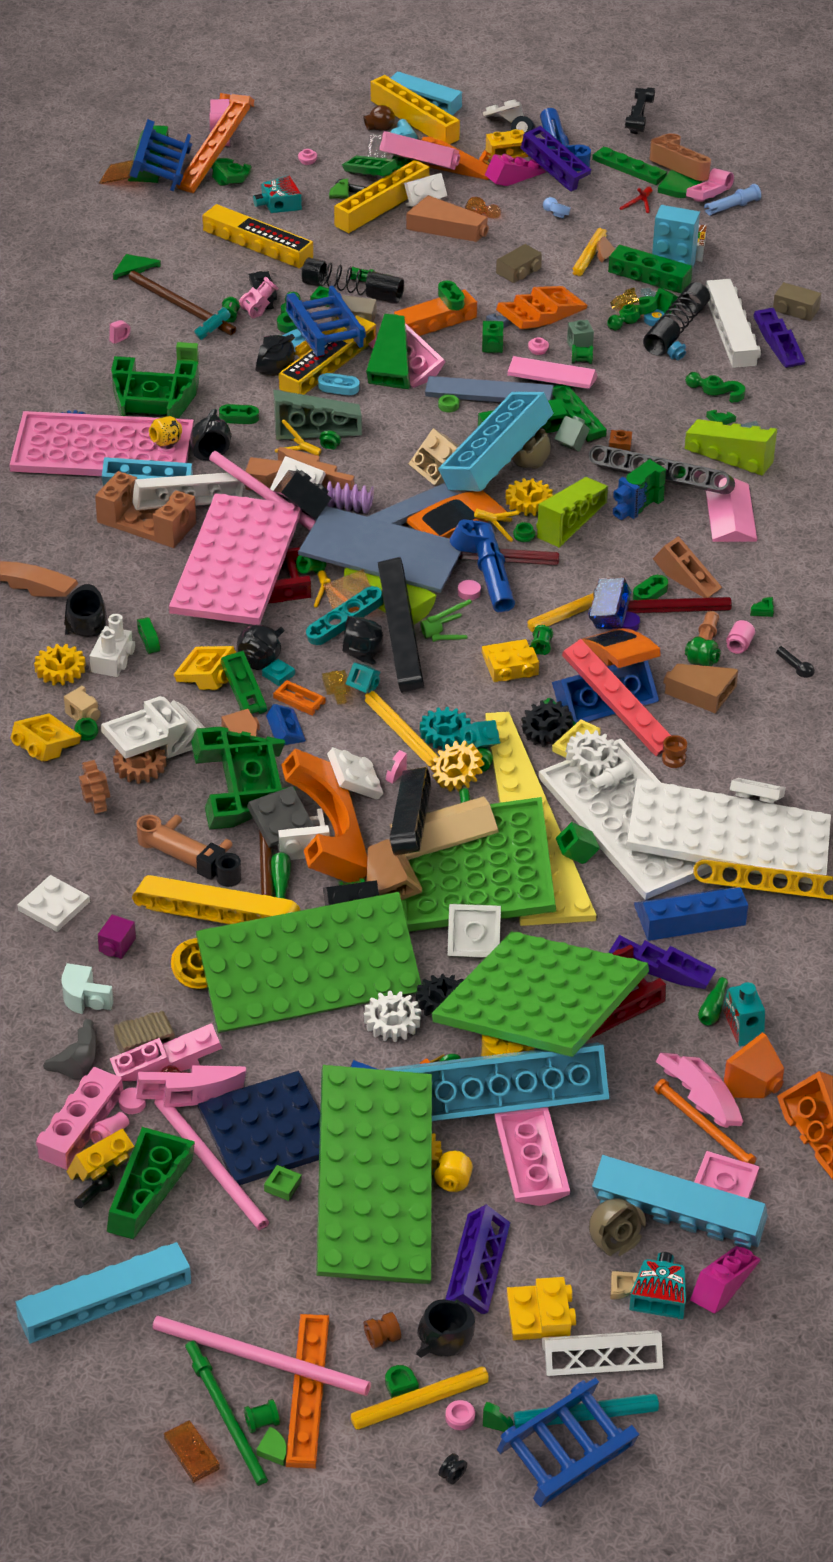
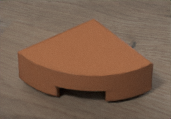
M605 236L597 243V256L600 262H603L609 258L615 248Z

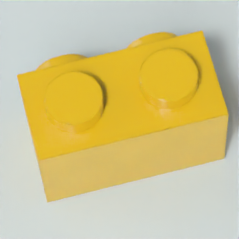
M514 129L507 132L486 134L485 150L491 154V157L494 154L501 156L502 154H507L512 158L517 156L521 158L528 157V154L521 149L524 135L523 130Z

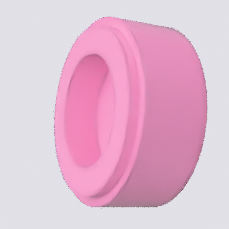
M465 580L459 583L458 596L464 600L479 598L481 586L478 582Z
M127 1088L119 1095V1107L124 1113L137 1114L146 1107V1099H136V1088Z
M454 1401L446 1408V1422L455 1430H466L474 1424L475 1409L467 1401Z

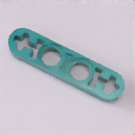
M375 586L367 587L310 624L306 629L309 643L322 645L345 630L347 616L364 618L378 609L384 602L381 589ZM352 607L360 608L359 611L355 613L348 612L349 609ZM334 619L341 620V622L337 625L330 624V622Z

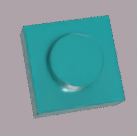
M280 659L275 660L262 669V676L278 686L295 675V669Z

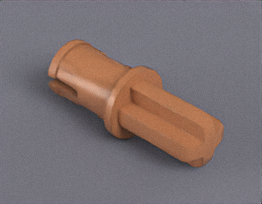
M707 612L703 623L699 626V636L706 640H712L717 633L716 626L720 617L716 612Z

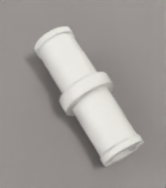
M623 761L613 768H606L602 774L588 780L587 787L592 794H598L607 787H614L620 780L633 774V767L630 762Z

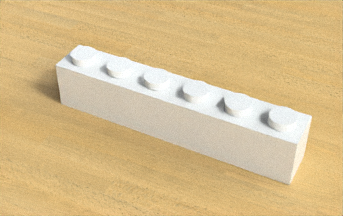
M731 279L708 280L706 288L710 293L708 305L732 368L757 366V358L761 356L760 346L756 345V337L751 332V323L747 322L746 311L742 309L741 298L737 296V288L733 286Z

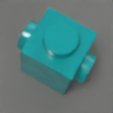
M495 720L475 722L459 729L462 742L466 741L469 745L474 744L476 748L487 749L500 744Z

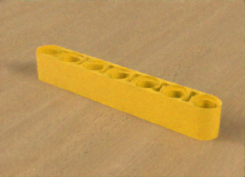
M151 875L143 878L132 895L134 903L140 907L141 905L146 906V909L225 924H235L301 911L297 903L288 899Z

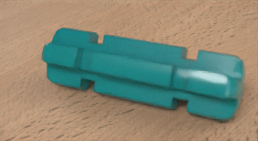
M225 307L217 311V315L214 314L206 320L202 327L199 326L194 330V333L200 340L208 336V332L211 333L218 328L223 320L226 321L230 318L231 315Z

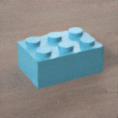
M661 205L655 217L652 254L692 265L693 269L696 262L700 211Z

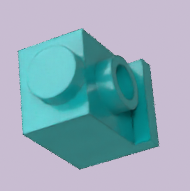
M354 662L345 684L362 692L370 693L377 688L381 671ZM359 670H361V671H360V674H359V676H358V679H357V681L355 682V680H356V678H357V675H358V672H359Z

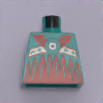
M290 175L264 182L261 185L262 194L253 195L255 207L266 205L270 213L302 210L301 193Z
M745 982L741 986L730 987L727 990L723 1012L738 1046H745L762 1032L764 1033L765 1008L754 984Z
M660 1252L657 1255V1261L644 1260L631 1290L629 1310L684 1319L686 1303L685 1268L682 1265L674 1264V1256L669 1252Z

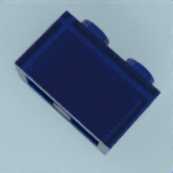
M602 578L598 580L597 588L593 592V603L588 612L589 619L592 620L597 629L623 628L632 592L625 578Z

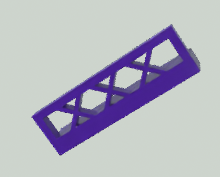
M542 126L524 133L521 149L569 191L576 190L579 180L591 174V169ZM540 134L545 139L537 138L535 135ZM547 145L554 146L557 150L549 149ZM559 156L567 157L570 161L562 160ZM572 167L579 168L582 171L577 173Z
M487 1204L467 1215L445 1298L451 1301L458 1299L464 1304L467 1303L480 1314H486L489 1311L511 1223ZM492 1221L500 1227L498 1235H495L493 1231ZM486 1242L490 1243L493 1251L492 1257H489L485 1247ZM481 1264L484 1265L488 1275L486 1280L483 1279L480 1271ZM477 1286L482 1297L481 1301L473 1296L474 1289Z

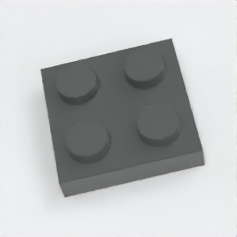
M293 786L250 801L247 805L269 848L279 844L278 830L314 827Z

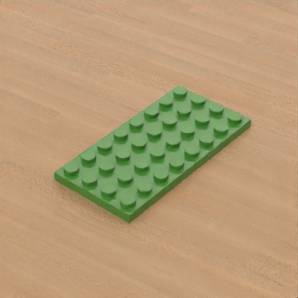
M399 892L196 931L197 943L218 1033L370 1003V998L378 1000V993L388 996V991H392L393 995H397L399 992H402V996L416 994L417 986L421 985Z
M333 1065L322 1066L316 1276L417 1284L430 1283L432 1074Z

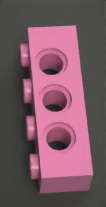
M93 1067L89 1074L81 1079L79 1087L74 1094L68 1096L61 1111L54 1114L51 1124L45 1132L42 1131L36 1141L39 1159L67 1170L75 1155L80 1153L91 1139L90 1130L93 1124L106 1119L119 1101V1095L123 1091L122 1078Z

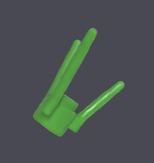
M468 599L437 615L427 617V620L421 621V631L425 639L431 638L433 642L438 640L467 639V635H440L439 633L443 632L442 624L460 618L462 614L445 616L471 604L472 600Z

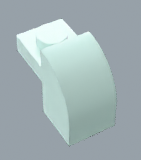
M67 963L61 979L63 999L66 1006L79 1014H83L85 1006L95 1010H111L113 1005L112 986L93 983L92 967Z

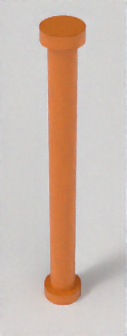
M661 1079L656 1083L654 1091L658 1095L662 1094L739 1161L755 1164L757 1158L752 1153L748 1154L675 1092L669 1086V1082L666 1079Z

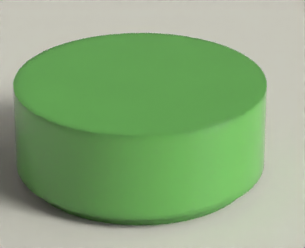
M454 395L441 396L438 400V407L443 412L457 411L459 409V399Z

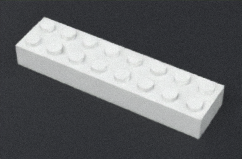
M229 473L135 479L132 503L136 510L162 508L169 501L172 493L177 490L195 496V506L210 505L215 494L242 497L244 484Z

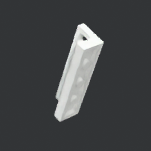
M658 1330L542 1338L547 1376L663 1369L662 1336ZM655 1345L656 1362L644 1363L636 1356L643 1346ZM622 1347L630 1356L623 1364L615 1365L607 1356L614 1348ZM627 1347H636V1349L631 1352ZM608 1348L604 1354L598 1350ZM593 1349L601 1357L594 1366L586 1367L578 1358L585 1350ZM579 1350L575 1356L569 1351ZM564 1351L572 1358L564 1368L553 1369L552 1352ZM633 1358L639 1362L629 1364ZM604 1360L610 1364L600 1366ZM575 1362H577L581 1367H571V1366H572Z

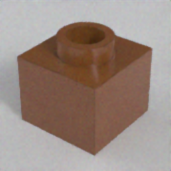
M611 430L609 447L631 451L632 432Z

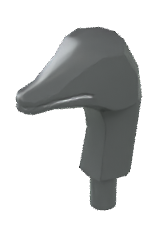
M86 1019L83 1022V1027L78 1029L77 1043L69 1045L61 1053L45 1060L44 1069L59 1072L72 1079L79 1080L87 1075L96 1056L94 1022Z

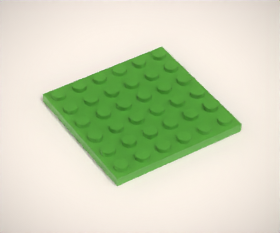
M542 797L490 804L499 833L408 860L422 887L421 893L401 900L409 932L449 926V904L501 906L500 919L556 912Z
M511 931L432 1012V1018L435 1023L573 1057L649 972L648 963L633 958L620 957L611 953H603L589 948L568 945L564 942H555L542 937H534Z

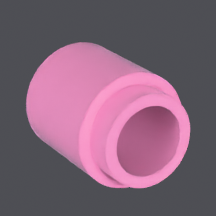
M743 620L734 623L726 639L727 648L732 653L740 654L748 649L755 635L753 625Z

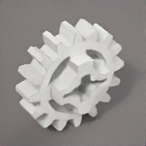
M585 730L584 735L576 732V736H571L569 743H567L565 751L567 753L566 760H571V767H578V773L584 770L587 776L594 773L597 777L606 768L615 767L619 757L617 753L619 748L618 746H613V739H606L607 734L599 736L597 730L594 731V734H590L588 730Z
M388 991V996L378 993V1000L370 998V1005H365L364 1023L367 1024V1031L373 1030L374 1037L383 1035V1041H386L388 1037H392L393 1041L397 1042V1037L399 1036L406 1040L407 1033L414 1035L416 1028H420L421 1009H418L417 1001L412 1002L411 995L404 998L402 997V992L393 995L392 991Z

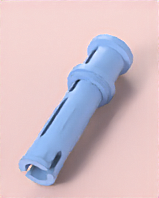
M752 184L744 190L738 189L733 195L706 203L704 208L709 207V209H706L705 212L711 216L737 205L745 206L753 200L759 201L761 199V190L757 184Z

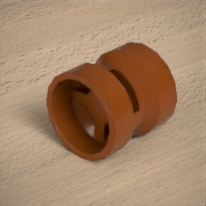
M678 735L665 738L662 762L670 768L682 767L686 763V739Z
M393 1312L383 1314L381 1320L371 1318L363 1322L365 1335L373 1349L381 1347L387 1340L390 1342L401 1340L400 1326Z

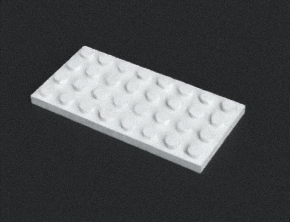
M622 739L614 741L613 746H618L619 748L617 752L619 757L615 766L623 761H628L633 767V774L620 780L616 786L607 787L598 794H592L587 787L588 780L595 778L596 775L591 773L590 776H587L584 770L578 773L577 766H570L571 760L563 761L539 771L541 782L580 826L593 831L600 849L645 900L696 879L693 874V867L696 862L626 849L636 780L638 778L654 782L660 781ZM702 864L697 869L700 877L712 872V868L708 864Z
M637 778L626 849L692 862L707 859L827 875L831 815ZM754 870V871H751V872H750V873H755V874H761V873H760L759 871H757V870ZM777 874L774 876L777 878L787 879L784 874ZM803 877L799 880V882L812 884L811 879L808 877Z

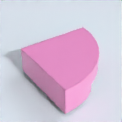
M400 750L392 759L396 761L392 770H387L386 781L392 784L402 775V771L407 770V753Z

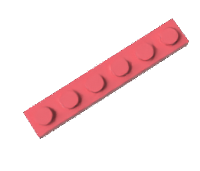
M580 639L565 649L562 653L565 660L656 757L663 753L664 740L671 735L584 641Z

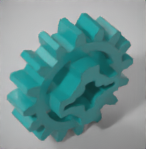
M437 707L435 713L429 710L428 716L423 715L422 722H420L421 739H425L426 744L433 743V748L442 746V750L446 749V744L453 747L454 741L461 745L462 739L458 729L470 725L471 719L466 718L465 712L458 714L457 708L449 711V707H446L445 710L441 711Z

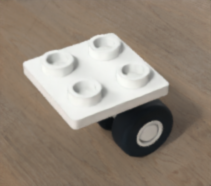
M515 99L504 102L505 106L498 107V105L486 107V111L483 112L484 117L500 114L511 122V130L518 129L526 133L534 129L533 121L523 115L522 105L520 102H516Z

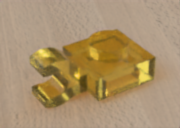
M635 288L626 289L623 295L614 298L610 302L613 309H622L624 305L638 303L639 298H637Z
M345 670L322 673L326 694H334L337 705L347 703L345 694L350 692V686L345 684L347 681Z

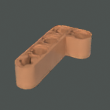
M669 133L651 140L649 159L652 162L698 181L709 179L711 159L680 146V135Z

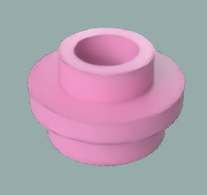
M304 149L298 154V159L304 165H311L317 160V153L311 149Z
M537 337L529 341L528 348L531 353L542 355L549 349V343L543 338Z

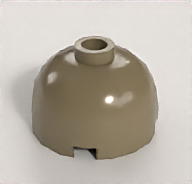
M540 428L535 433V436L529 439L523 445V448L511 458L519 467L533 469L543 465L550 454L551 448L550 439L545 430Z
M608 1199L594 1210L590 1218L589 1232L591 1239L605 1254L612 1256V1254L619 1251V1256H621L640 1242L642 1235L639 1234L641 1226L645 1227L646 1225L645 1214L639 1207L624 1199ZM613 1237L618 1242L614 1244L611 1242L610 1238Z

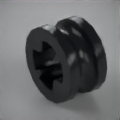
M452 1453L442 1463L439 1469V1476L442 1478L447 1477L448 1483L453 1485L465 1473L467 1462L465 1460L459 1461V1456Z

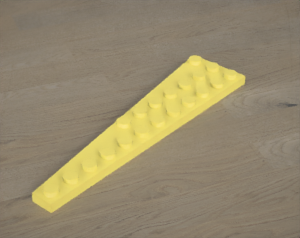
M485 713V721L495 720L499 732L500 744L490 747L493 755L492 762L499 803L542 797L556 912L520 916V926L596 921L595 910L572 859L562 855L556 841V837L561 831L510 713Z

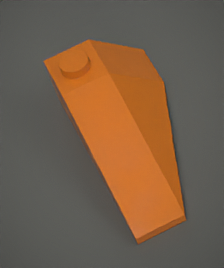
M424 136L421 139L422 141L454 148L460 154V161L458 166H455V170L423 163L429 166V168L489 180L485 176L488 164L442 140Z
M819 1071L779 1094L777 1098L786 1122L791 1127L796 1126L802 1134L799 1138L804 1144L809 1143L815 1150V1158L833 1180V1076Z

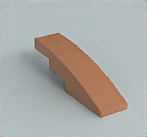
M283 447L278 448V461H283L286 456L323 470L326 475L322 484L326 489L329 481H331L332 488H335L337 482H340L341 489H344L346 483H348L350 490L353 489L354 476L337 472V466L320 462V456Z
M0 561V581H7L10 588L28 589L32 596L66 597L78 585L76 579L53 570L25 563Z

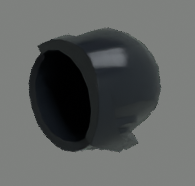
M294 335L264 336L263 345L259 349L255 371L279 374L291 365L295 359V350L291 342L295 338Z
M211 409L208 416L193 427L191 433L192 451L194 456L200 460L210 461L209 457L214 451L221 455L225 454L231 443L232 433L224 419H220L216 415V409Z
M84 584L75 589L67 598L64 620L65 635H68L70 631L80 636L100 635L106 626L107 620L105 602L100 591L94 585Z
M347 616L343 638V653L362 662L365 661L371 665L376 664L373 656L379 652L383 643L382 626L375 621L362 617Z
M258 624L248 626L238 637L236 653L244 651L250 667L255 670H262L279 656L281 643L278 637L285 630L282 627L273 630L270 627Z
M441 1299L432 1302L426 1308L418 1325L417 1334L422 1343L416 1355L422 1358L428 1353H432L437 1356L449 1357L464 1351L471 1343L475 1331V1316L472 1310L458 1299L456 1301Z

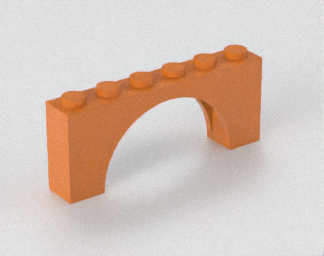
M295 748L281 764L285 781L298 787L317 802L328 816L335 832V837L317 834L306 846L304 854L308 868L348 883L359 881V878L367 876L368 857L349 790L339 787L330 762Z

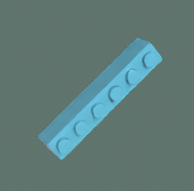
M177 1242L168 1246H161L157 1250L134 1256L130 1260L107 1266L100 1271L89 1275H82L70 1282L55 1285L48 1290L28 1295L21 1300L15 1301L17 1317L31 1344L191 1284L190 1266Z

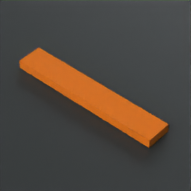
M236 99L231 101L183 173L180 186L176 184L178 189L190 193L196 191L249 111L250 104L248 102Z
M300 1314L296 1359L325 1367L329 1315ZM294 1374L286 1467L316 1469L324 1383Z

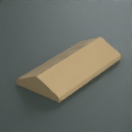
M483 796L427 813L421 849L419 852L405 854L407 859H413L499 833L489 802Z

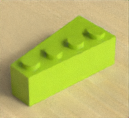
M697 419L686 432L684 449L763 476L774 461L777 428L764 430L760 426L747 428L741 427V424L733 423L730 426L723 425L722 422Z
M584 477L539 503L538 521L536 524L537 538L560 548L607 503L608 486Z

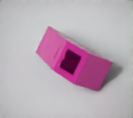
M494 154L485 176L495 184L509 186L543 174L546 171L532 159L526 161L518 156L512 158L507 154H502V156Z
M735 1246L700 1271L690 1301L714 1314L726 1306L761 1259L753 1255L749 1249Z

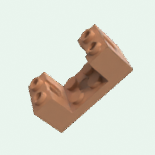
M120 471L95 495L98 523L175 548L196 524L195 496L177 490L172 493L169 501L162 508L136 510L132 499L135 479L137 477Z

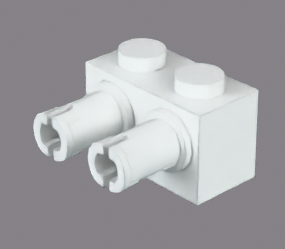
M112 614L108 618L109 627L105 626L101 631L102 633L90 654V668L93 673L118 677L121 669L125 670L127 666L128 656L134 653L135 641H132V631L123 630V617L120 614Z

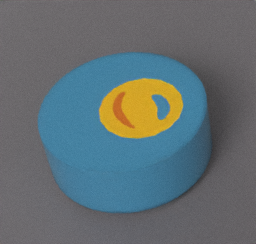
M656 309L652 313L645 314L644 322L649 326H653L664 315V312Z

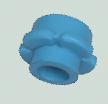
M677 341L669 347L667 354L672 360L674 358L679 360L686 354V345Z

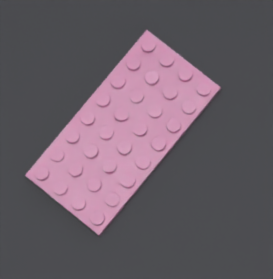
M23 411L10 461V472L102 476L104 457L187 463L194 420L176 419L182 426L180 440L175 444L158 446L149 436V427L153 420L158 418Z
M215 494L170 602L169 613L260 625L300 519L302 509L290 502L285 503Z

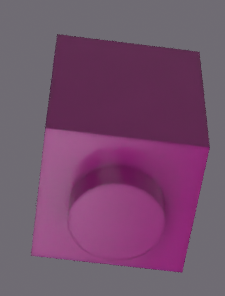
M112 914L97 935L99 952L109 957L114 956L122 959L136 939L135 922Z

